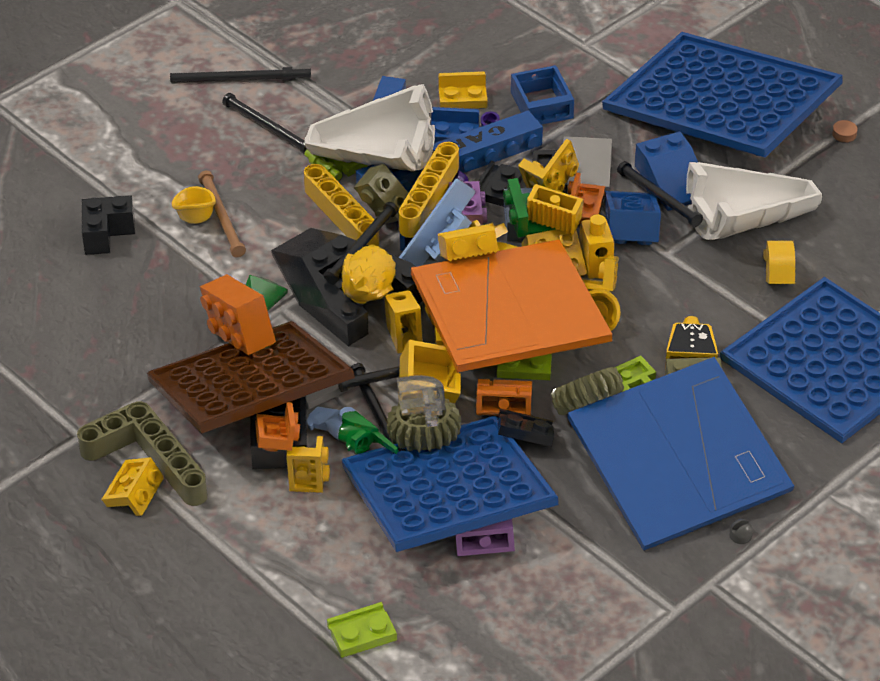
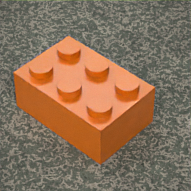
M228 274L200 286L202 293L200 301L203 308L207 311L209 318L207 325L212 334H216L225 342L227 341L247 355L276 343L262 294Z

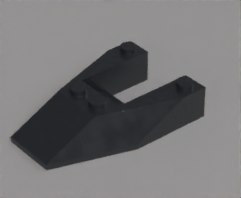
M309 228L272 249L271 254L299 306L343 343L350 346L369 334L368 312L344 294L342 289V273L339 275L340 278L336 284L328 283L324 279L323 274L327 269H332L356 240L341 234ZM392 255V259L396 263V273L391 283L394 290L388 294L411 291L417 303L420 304L423 302V299L411 276V268L416 266L411 262Z

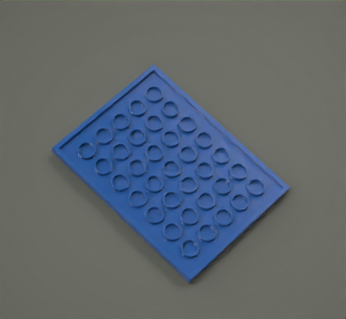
M681 32L602 101L603 110L671 129L675 132L680 131L695 138H701L765 158L843 83V76Z

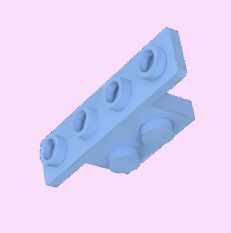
M455 179L399 258L411 262L416 267L422 266L430 255L436 261L443 262L445 259L440 255L438 233L465 229L470 226L472 222L462 211L475 194V190L459 179Z

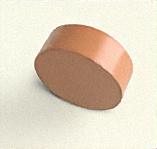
M841 120L834 124L832 135L840 142H851L855 140L858 128L851 121Z

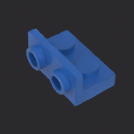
M432 107L431 125H435L434 143L479 128L480 111L478 109Z

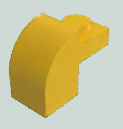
M767 241L766 249H763V259L766 261V282L769 284H795V248L793 241Z

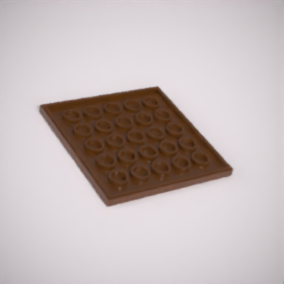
M293 321L273 327L276 343L253 354L247 355L243 351L236 349L232 344L227 343L147 372L149 382L201 434L353 379L355 376L350 366Z

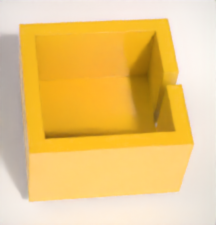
M408 340L400 356L399 402H406L407 398H417L418 395L420 397L429 395L432 398L440 396L441 400L449 399L450 403L455 404L461 394V374L457 373L445 346Z

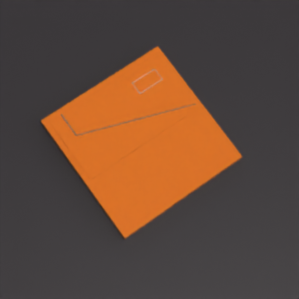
M560 239L497 251V253L492 252L491 254L487 253L486 255L462 258L461 260L457 259L456 261H443L411 268V276L457 373L612 342V332Z

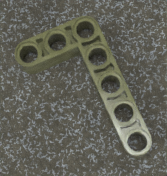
M142 401L133 402L83 425L77 431L80 454L85 460L94 461L131 443L137 442L146 455L153 459L165 479L187 505L198 506L206 501L208 494L204 472L147 403Z

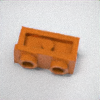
M576 173L574 181H569L568 194L584 199L581 223L583 220H590L593 215H600L605 195V186L581 183V173Z
M286 403L285 416L257 414L255 426L258 448H263L270 452L278 450L292 451L293 441H298L300 424H297L298 412H294L292 403Z

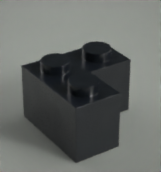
M132 195L82 199V238L85 255L110 253V236L135 234Z

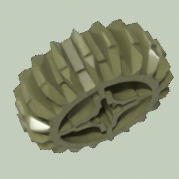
M609 367L586 375L554 389L551 393L553 406L559 415H567L568 412L621 393L624 390L623 379L615 367Z
M418 395L414 399L407 398L406 402L400 401L398 406H393L387 418V432L389 433V438L392 439V443L398 444L399 448L407 447L408 451L418 450L419 453L422 450L430 452L431 449L435 448L440 450L443 445L449 446L451 441L457 440V435L460 434L461 429L459 409L456 408L454 403H450L449 399L441 400L440 396L432 398L429 395L426 397Z

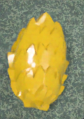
M372 244L361 248L354 255L348 253L342 268V289L344 294L354 302L364 304L371 300L381 299L393 291L391 283L396 273V263L392 259V255H389L385 249Z

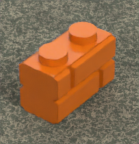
M478 379L476 415L498 416L500 409L531 415L532 381L497 379L490 381V379Z

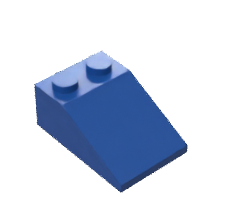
M679 131L637 143L635 168L638 172L683 205L692 204L691 194H686L689 162L697 163L698 160L691 145ZM660 200L667 211L673 210Z
M605 191V215L614 243L625 244L627 241H637L641 245H651L652 242H659L661 211L654 195L639 192Z

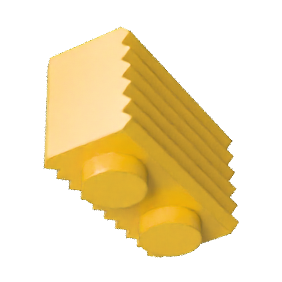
M535 184L527 198L528 221L531 220L537 224L546 225V227L550 226L556 230L560 229L561 232H570L572 235L581 221L584 199Z
M488 224L438 233L440 255L448 261H452V259L456 261L457 258L461 260L462 258L481 256L482 254L486 255L487 253L491 254L492 252L497 253L498 251L495 228Z

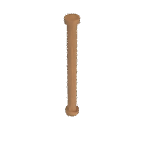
M202 171L198 175V180L215 196L214 210L230 243V252L233 257H241L245 254L246 248L243 243H240L213 183L214 177L210 171Z

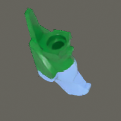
M316 407L307 418L310 430L316 428L328 431L335 439L346 443L347 450H352L355 455L366 452L370 449L372 443H379L395 454L399 452L398 448L382 435L375 425L352 407H344L341 410Z

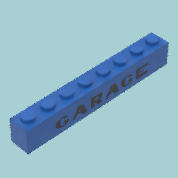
M528 110L434 143L432 154L437 146L443 142L455 143L459 147V171L466 173L488 165L491 161L497 162L542 146L543 126ZM370 165L356 170V184L369 168L377 165ZM388 168L408 193L423 169L409 171Z

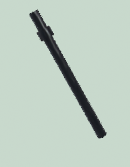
M283 67L281 70L170 73L171 83L264 79L293 81L295 78H311V69H292V67Z

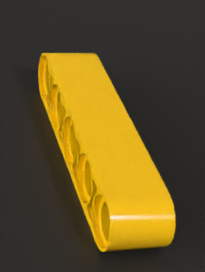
M443 142L437 146L399 208V231L402 236L408 238L415 236L449 187V182H452L458 172L459 147L455 143Z
M311 164L305 167L304 186L306 194L346 237L357 240L375 219L324 166ZM379 231L367 245L379 246Z

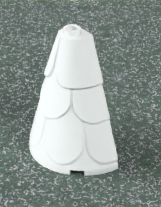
M424 84L412 86L311 124L305 137V146L311 154L346 163L353 161L365 165L372 164L378 166L385 164L388 168L399 170H421L426 166L432 155L435 139V125H430L431 118L429 113H433V109Z
M689 162L686 194H691L692 205H689L688 208L693 212L697 211L703 215L702 223L694 228L702 238L707 240L722 239L754 228L768 226L775 222L787 221L816 210L822 201V193L812 180L701 162Z

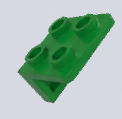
M518 178L508 179L507 190L503 191L505 205H509V219L511 225L515 227L517 237L556 230L550 226L546 227V225L537 224L531 220L528 221L527 198L530 193L522 194Z

